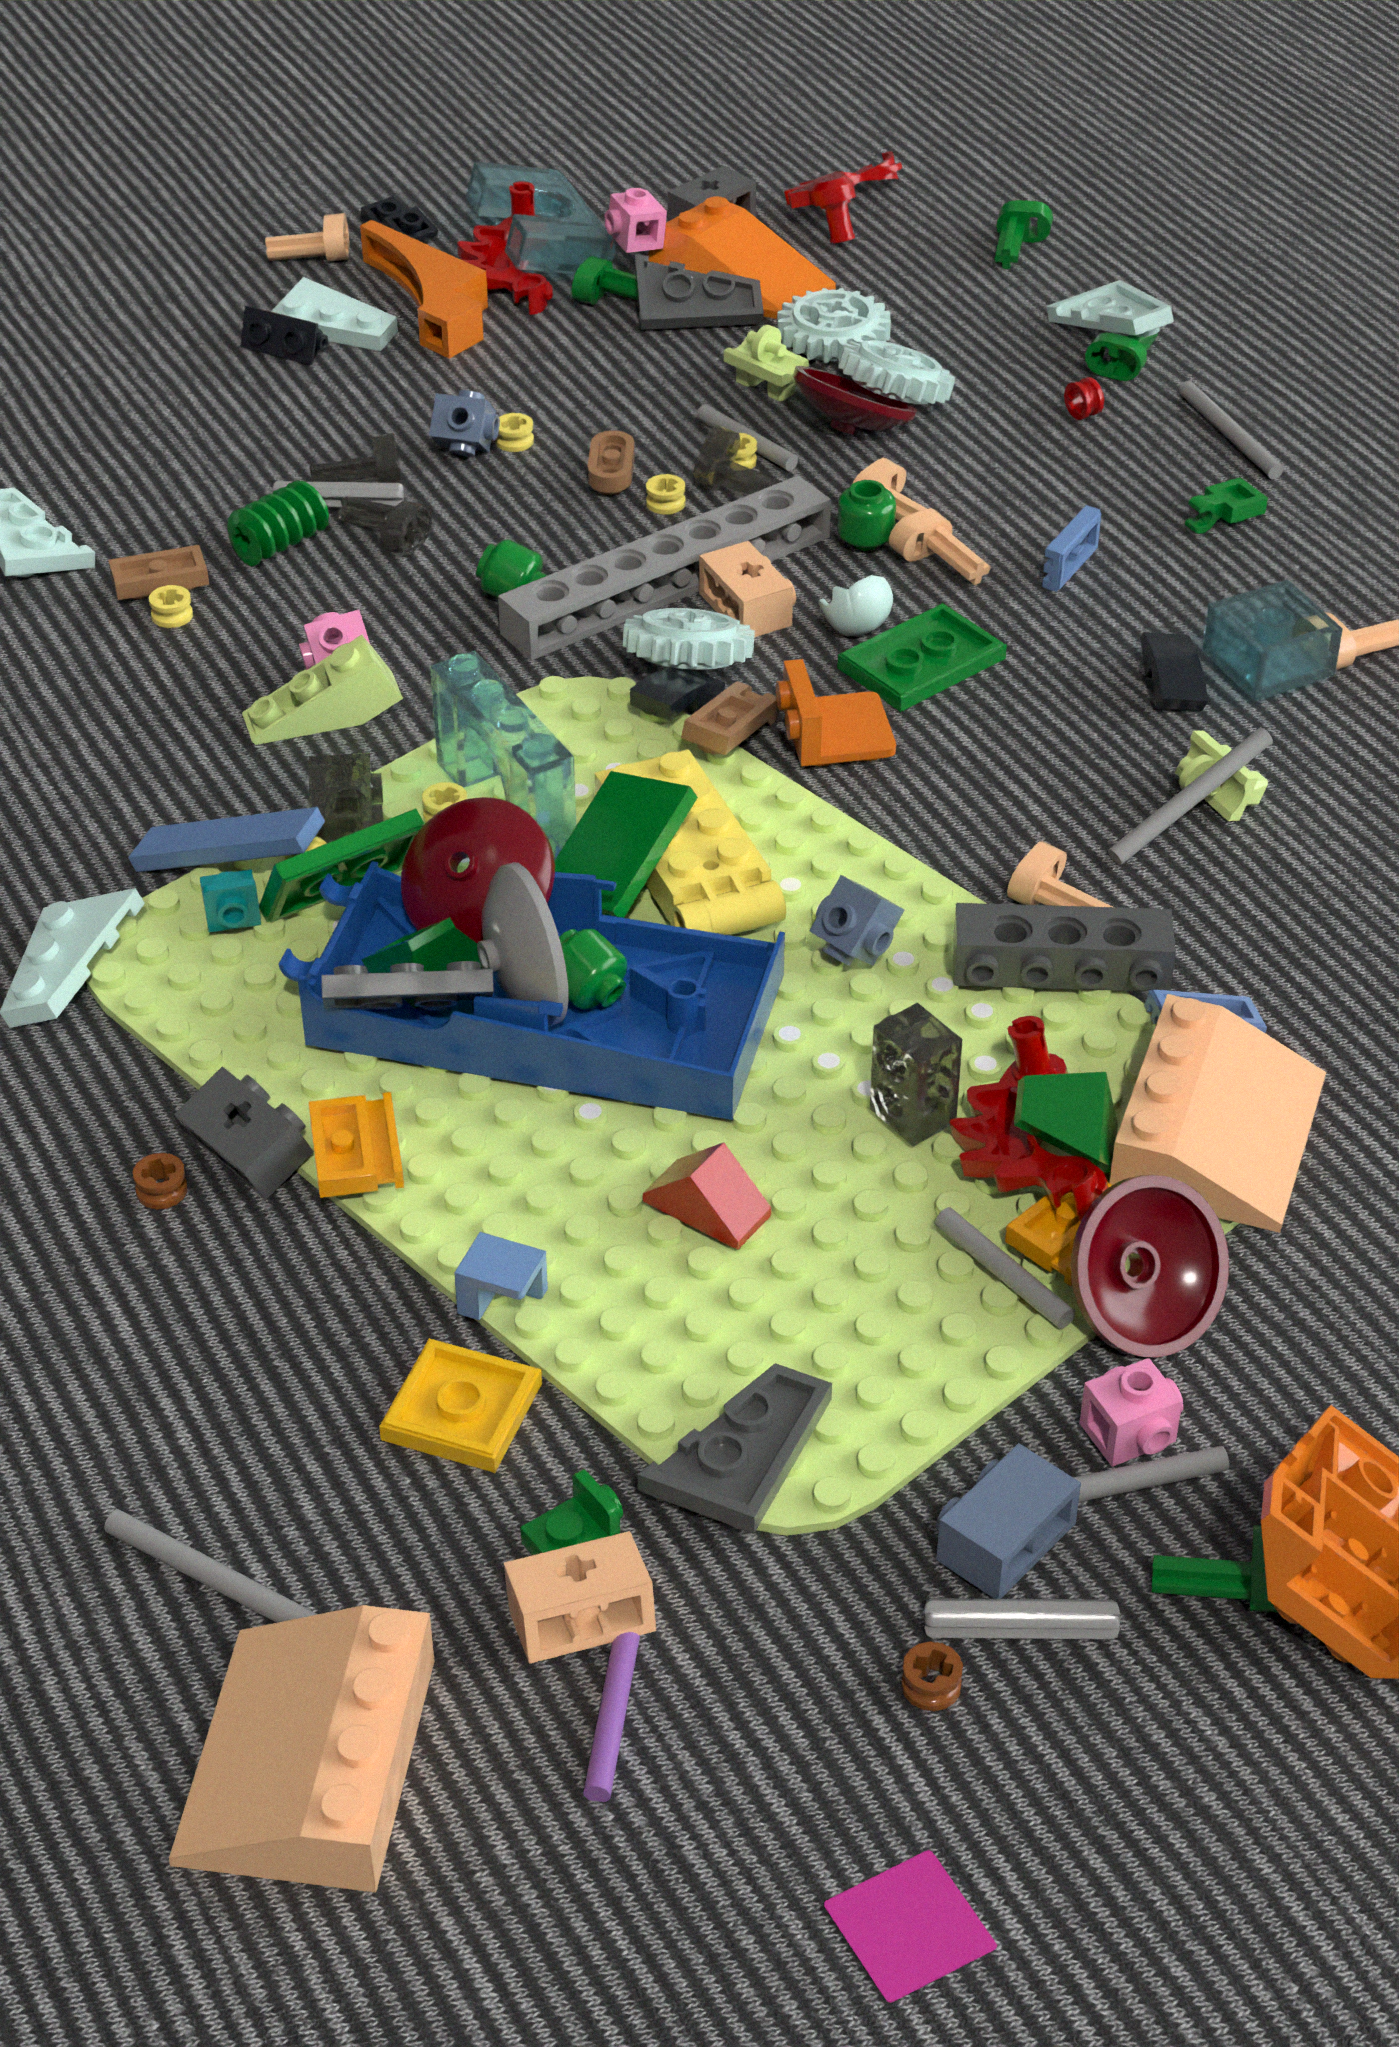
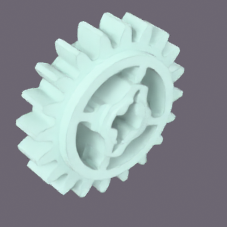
M822 288L821 291L816 292L806 291V295L803 297L792 296V303L784 302L782 310L777 312V328L781 332L783 344L786 345V348L793 347V353L795 354L803 353L807 355L808 360L815 358L823 360L824 363L839 361L844 344H849L850 341L859 344V341L876 340L886 342V340L890 339V311H885L884 303L874 304V296L864 297L860 295V291H844L843 288L838 290Z
M866 340L859 341L858 344L850 341L849 344H844L839 359L838 368L843 369L844 374L851 375V378L857 384L874 393L902 402L934 404L937 401L944 403L945 400L949 401L955 383V376L950 375L949 370L942 369V366L936 360L913 349L889 342Z
M665 608L646 612L643 616L634 615L633 619H626L623 628L622 646L626 647L627 652L636 653V657H642L651 663L666 667L695 670L717 669L732 665L734 661L745 662V658H752L755 630H751L750 625L740 624L739 620L718 612L691 608Z

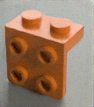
M803 659L784 661L783 681H776V701L779 711H784L786 735L788 740H793L801 767L811 765L825 766L831 763L859 760L873 761L895 755L896 741L880 696L877 693L869 691L815 697Z

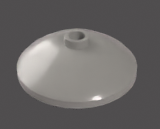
M516 862L502 865L490 881L482 910L483 941L477 944L480 963L483 969H493V975L508 999L540 1002L541 1000L563 1003V1012L560 1017L547 1015L548 1026L558 1024L564 1020L567 1013L568 980L564 955L553 917L538 884L529 871Z

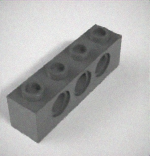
M956 903L953 935L954 986L1149 991L1154 989L1171 991L1176 954L1172 909Z

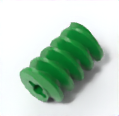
M296 480L287 484L286 487L273 491L272 494L261 497L258 501L247 504L244 508L233 511L228 518V537L238 558L244 564L252 567L258 565L261 559L266 560L273 557L275 552L279 553L287 550L289 544L293 546L300 543L302 538L306 539L314 536L316 530L319 532L325 530L329 523V513L320 493L307 482Z

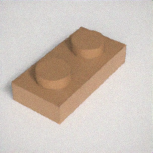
M199 545L108 560L110 575L118 600L128 598L142 599L149 596L155 589L166 585L182 586L188 591L198 586L209 585L208 571Z

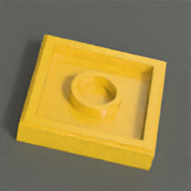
M429 1338L379 1426L380 1438L385 1442L496 1473L542 1385V1369Z

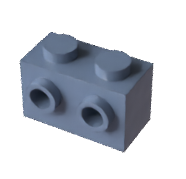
M1018 1443L1001 1461L997 1459L990 1461L980 1473L976 1485L961 1499L954 1497L944 1506L936 1522V1529L939 1531L936 1560L992 1598L1001 1599L1076 1524L1081 1482Z

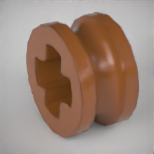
M154 1153L143 1157L136 1163L133 1169V1180L136 1188V1197L142 1205L152 1209H167L177 1205L185 1198L187 1194V1181L184 1164L180 1158L168 1153ZM158 1179L165 1180L164 1182L156 1183V1180Z
M938 1642L919 1643L911 1648L903 1661L901 1688L904 1697L912 1705L928 1711L943 1710L953 1705L960 1696L963 1664L960 1656L953 1648ZM930 1670L942 1673V1675H938L935 1678L934 1683L922 1680V1677H927Z

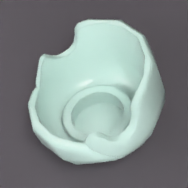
M870 575L857 581L849 589L839 586L834 587L830 604L823 598L818 601L826 620L838 633L845 636H861L879 628L887 619L893 604V594L890 585L884 577Z

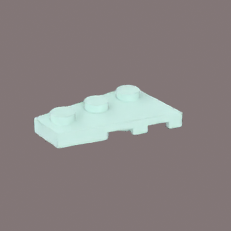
M305 277L271 311L318 323V328L322 330L323 334L328 336V341L381 351L398 332L396 316Z
M1121 280L1046 306L1049 322L1135 335L1137 337L1154 335L1160 331L1161 326L1174 322L1170 305Z
M16 488L0 489V567L5 576L29 577L34 573L95 568V551L87 545L78 547L72 542V533L63 526L53 527L45 520V511Z
M136 888L72 902L59 901L43 908L0 1010V1014L9 1028L57 1019L91 973L86 965L100 949H110L120 935L116 930V926L126 914L127 916H136L145 904Z

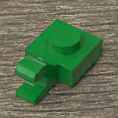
M1241 477L1205 487L1204 496L1197 495L1189 500L1188 505L1199 514L1194 518L1185 520V525L1193 532L1202 534L1210 530L1220 518L1230 524L1242 522L1245 519L1265 514L1268 497Z

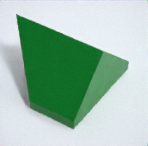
M450 917L406 934L361 959L367 970L371 973H390V966L402 963L424 965V972L447 971L446 965L452 962L473 961L480 963L477 943L457 929ZM404 999L413 1008L418 1007L414 1005V999Z
M1086 1072L1026 1075L1018 1081L1014 1126L1072 1156L1084 1157L1103 1172L1110 1173L1118 1123L1107 1073Z

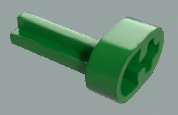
M1013 200L1003 204L1000 208L996 224L1000 237L994 259L995 262H1002L1003 269H1010L1011 263L1018 262L1022 242H1041L1048 237L1053 221V213L1049 206L1038 201ZM1030 217L1037 218V227L1032 226Z
M591 255L579 266L574 275L571 292L572 298L595 305L606 292H610L638 301L636 275L614 269L612 262Z
M1108 332L1099 334L1086 350L1085 361L1092 372L1100 376L1119 381L1132 380L1144 367L1147 361V350L1157 338L1158 333L1147 337L1123 336ZM1105 347L1109 349L1108 353L1112 357L1110 361L1103 360Z
M1253 1525L1252 1562L1154 1555L1152 1593L1250 1600V1610L1278 1612L1274 1605L1268 1601L1261 1525Z

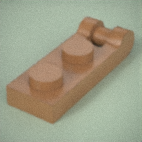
M736 681L684 721L681 738L697 744V747L706 753L726 755L765 723L772 725L776 721L780 713L776 696L770 693H766L763 696L752 692L751 686Z

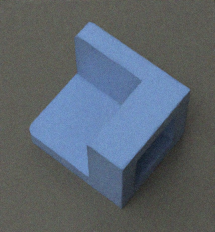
M479 1232L454 1272L457 1313L480 1320L496 1293L517 1300L524 1298L525 1295L542 1299L548 1289L546 1251Z

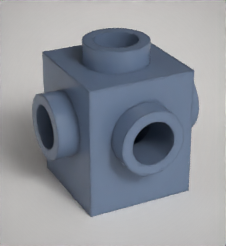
M460 390L458 396L436 393L429 437L440 447H448L449 452L455 455L474 457L475 451L489 453L491 440H496L498 437L499 415L496 414L494 407L484 399L485 396L481 393L469 390Z
M840 875L830 895L826 896L818 906L816 920L809 931L827 941L822 950L835 959L850 966L854 958H857L874 966L877 958L889 948L893 940V930L905 910L869 888Z

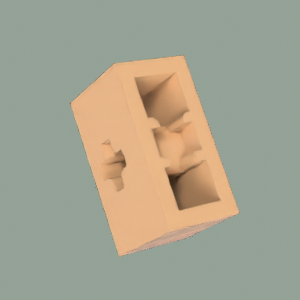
M749 541L699 555V594L716 612L739 620L740 624L750 625V629L755 630L754 637L792 626L793 605L796 603V593L793 584L789 579H785L771 565L770 560L762 555Z
M630 1531L504 1562L509 1612L529 1664L612 1643L616 1637L626 1632H634L639 1636L656 1631L652 1580Z

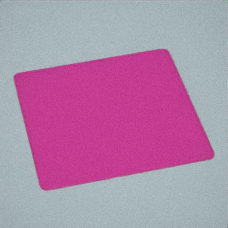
M930 1850L924 1851L824 1902V1907L889 2003L924 1987L997 1948V1944L937 1857Z

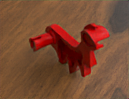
M893 152L882 153L883 162L876 166L869 164L853 173L836 171L813 180L799 183L800 186L785 190L786 203L791 206V209L808 205L820 206L821 209H825L830 243L852 240L855 238V234L853 233L847 203H850L851 199L856 197L854 186L862 181L898 180L897 171L902 169L901 162L895 163Z
M520 181L513 183V186H509L511 216L504 219L497 226H474L473 242L458 241L457 250L461 260L486 271L487 289L506 288L511 291L515 303H519V299L522 296L528 295L529 314L535 315L545 310L547 300L553 297V288L543 275L526 273L517 268L546 238L545 221L540 216L535 215V186L530 182Z
M1036 1016L1020 1017L1012 1021V1026L1007 1028L1016 1060L1007 1068L998 1083L968 1088L967 1101L971 1118H954L949 1121L953 1139L965 1151H968L959 1155L964 1176L995 1178L999 1192H1008L1032 1185L1043 1187L1055 1208L1061 1206V1198L1064 1195L1073 1192L1078 1218L1081 1221L1091 1204L1108 1188L1104 1172L1084 1157L1058 1156L1049 1153L1040 1147L1043 1140L1014 1126L1018 1081L1026 1075L1068 1073L1064 1060L1056 1054L1048 1052L1044 1022Z

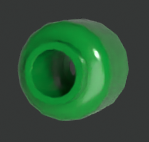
M861 480L853 483L842 492L838 499V534L845 542L862 551L873 550L889 541L891 531L895 526L896 498L891 491L878 481Z
M509 539L502 540L497 545L489 544L480 558L475 574L477 578H480L482 592L497 600L498 595L548 576L542 573L543 560L539 553Z
M593 928L580 931L570 929L559 936L567 972L568 1000L581 1010L592 1009L600 1004L603 1007H608L617 1001L626 988V982L623 980L627 972L626 957Z

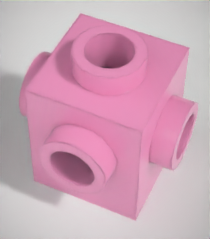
M630 188L624 193L610 194L609 210L605 213V227L608 234L614 238L626 253L663 249L667 211L647 190Z
M360 610L341 615L335 612L319 615L313 619L312 623L304 625L307 642L300 643L299 648L305 668L308 670L331 655L337 647L351 642L361 634L369 642Z
M1150 1358L1126 1367H1115L1103 1376L1085 1382L1079 1424L1113 1467L1143 1454L1158 1453L1169 1444L1176 1442L1180 1414L1183 1411V1399L1174 1381L1170 1378H1164Z

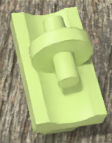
M771 325L761 327L758 332L750 331L742 344L737 348L732 349L728 347L724 350V362L736 367V382L749 387L756 386L766 380L768 381V396L778 401H783L795 393L796 383L793 378L795 367H809L808 359L786 350V345L781 344V332L778 328Z
M1193 731L1190 737V750L1187 756L1180 761L1175 771V774L1180 777V788L1183 790L1232 749L1228 745H1220L1205 731ZM1243 766L1206 796L1204 800L1227 821H1239L1246 806H1256L1260 803L1268 785V780L1259 772L1250 771Z

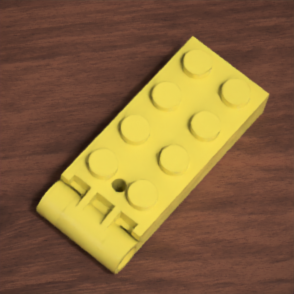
M689 749L680 752H669L660 757L632 764H621L615 768L595 772V795L610 771L687 785L697 795V800L645 883L672 926L732 935L785 920L786 905L784 896L778 883L771 880L770 867Z

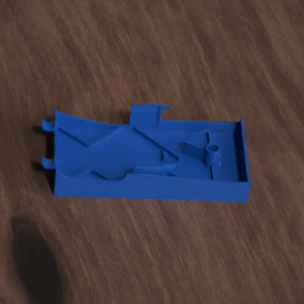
M372 861L361 883L355 882L352 886L339 885L334 881L331 874L327 873L319 888L321 895L329 903L346 907L320 958L316 957L313 961L305 962L296 958L291 949L287 948L278 965L284 976L298 982L305 1045L733 1120L784 976L785 932L780 931L776 943L603 915L601 889L614 891L617 885L616 882L596 879V875L555 872L553 889L547 905L553 917L558 936H561L570 929L580 931L593 928L603 935L627 959V972L623 979L626 982V988L612 1005L603 1007L600 1004L592 1009L581 1010L568 1000V1008L564 1020L558 1024L548 1026L547 1015L560 1017L563 1012V1003L541 1000L540 1002L508 999L493 975V997L476 996L473 1001L474 1011H472V1000H459L457 1005L449 1006L444 1011L424 1010V1007L413 1008L404 999H402L403 1005L401 1007L393 1009L324 1008L322 975H334L333 969L338 966H365L361 959L400 937L417 930L408 917L403 904L401 876L379 868L378 862Z

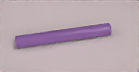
M626 1632L619 1635L611 1645L583 1791L584 1796L588 1800L607 1802L611 1797L640 1635L638 1636L634 1632Z

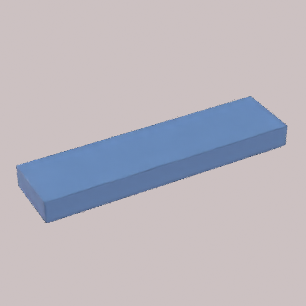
M318 807L156 826L149 829L128 858L136 872L301 854L308 848L322 828L325 820Z

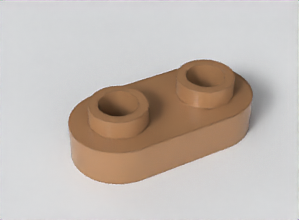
M604 431L592 438L588 459V483L590 487L599 493L609 496L617 495L631 485L635 459L634 439L631 435L622 431Z

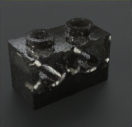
M370 753L309 756V808L318 807L325 820L315 837H319L326 843H329L384 821L383 804H375L383 803L382 773H372Z
M918 1002L895 1015L884 1018L880 1023L873 1026L869 1108L912 1146L949 1127V1121L957 1118L963 1040Z

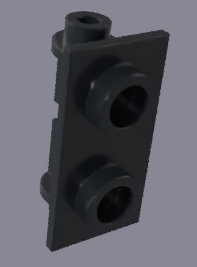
M248 305L245 306L240 347L313 365L314 354L319 352V350L324 351L328 346V336L323 334L322 330L318 328V323Z

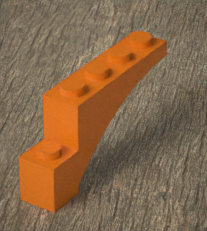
M370 220L360 225L363 262L377 268L395 280L410 294L419 307L417 311L421 346L450 359L484 340L482 310L488 308L485 270L376 221Z

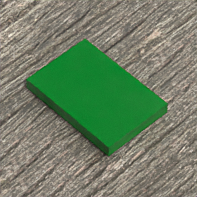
M942 603L838 654L837 668L869 691L877 693L882 700L899 712H902L1006 659L1007 645Z
M610 771L554 860L555 872L596 875V879L616 882L617 885L614 891L601 889L602 914L624 918L697 800V795L687 785Z
M415 808L274 864L259 904V909L266 922L272 923L326 901L321 895L319 888L327 873L331 874L334 881L339 885L352 886L355 882L361 883L372 861L378 862L379 868L396 873L401 871L411 842L424 826V822L417 809Z

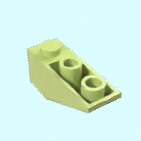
M361 634L351 642L337 647L331 655L308 670H303L296 674L291 681L273 693L256 700L250 708L242 712L251 740L255 745L363 725L402 700L403 697L392 671Z

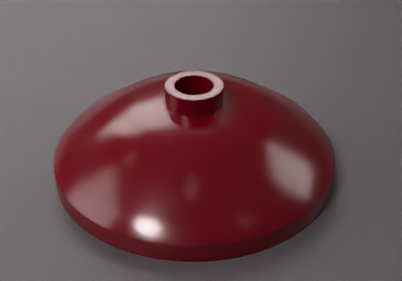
M796 366L793 372L795 383L808 402L822 414L832 418L829 426L848 434H854L856 427L866 430H885L905 425L914 419L917 412L913 406L906 402L879 395L860 386L854 380L806 366Z
M480 797L462 800L435 814L414 837L402 866V900L407 915L415 928L419 930L450 917L455 927L477 944L483 941L481 918L490 881L500 866L513 862L521 864L529 871L548 903L554 884L555 863L551 844L543 828L530 814L519 806L497 798ZM469 858L470 862L467 869L458 873L459 863L463 859Z
M1134 1176L1119 1181L1107 1188L1086 1211L1076 1232L1072 1248L1071 1279L1073 1291L1079 1309L1087 1324L1109 1346L1123 1353L1140 1357H1163L1175 1354L1193 1344L1205 1333L1217 1316L1224 1300L1229 1276V1255L1224 1231L1212 1207L1191 1186L1167 1176ZM1127 1256L1130 1260V1268L1128 1272H1126L1125 1268Z

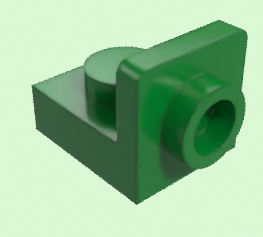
M582 1469L572 1475L573 1497L520 1527L522 1545L531 1555H536L620 1534V1519L623 1517V1508L615 1492L606 1484L600 1486L585 1469Z

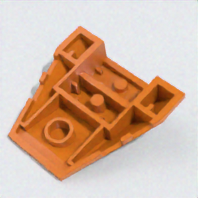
M719 196L709 197L703 203L680 213L676 218L666 222L663 249L649 250L647 254L649 262L669 266L670 261L685 264V269L707 274L714 270L760 280L763 316L777 319V312L782 310L784 302L792 303V296L794 295L803 297L806 295V291L816 292L821 291L822 288L836 290V283L755 216L745 208L730 203L726 198Z
M1330 1405L1321 1413L1264 1482L1261 1528L1268 1601L1274 1605L1275 1609L1284 1619L1293 1624H1300L1324 1642L1327 1649L1338 1660L1353 1664L1370 1678L1399 1679V1457Z

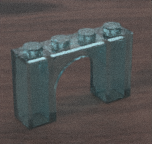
M474 162L466 199L478 216L508 218L511 216L509 186H513V183L520 181L530 182L535 186L534 206L535 215L537 216L514 214L506 243L505 252L518 270L575 274L579 266L591 255L609 261L614 259L616 249L614 238L608 234L604 225L560 170Z
M476 651L458 654L451 659L431 665L437 763L454 783L463 788L500 775L505 801L519 806L539 823L549 839L555 860L576 827L574 756Z

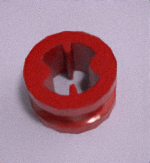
M1086 377L1079 382L1074 381L1066 386L1064 390L1065 405L1068 412L1076 420H1083L1089 417V415L1094 416L1102 412L1104 408V394L1101 386L1095 379Z

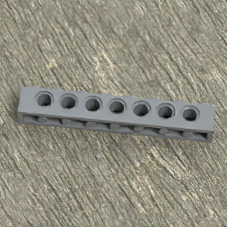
M795 476L498 595L500 635L531 661L624 623L626 619H633L634 615L641 616L646 612L699 592V555L749 541L771 562L829 538L831 499L800 476Z

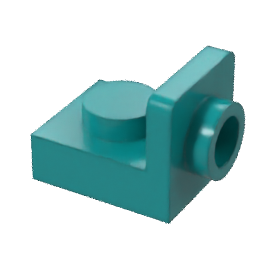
M252 869L236 872L226 871L216 875L200 877L209 933L261 925L257 888L253 879Z

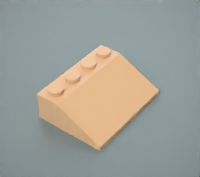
M1167 994L1114 1143L1110 1184L1114 1185L1126 1178L1140 1175L1171 1177L1186 1183L1200 1193L1212 1207L1218 1218L1280 1233L1326 1072L1223 1006Z
M362 1605L240 1630L169 1856L170 1866L376 1893L435 1662L430 1613Z

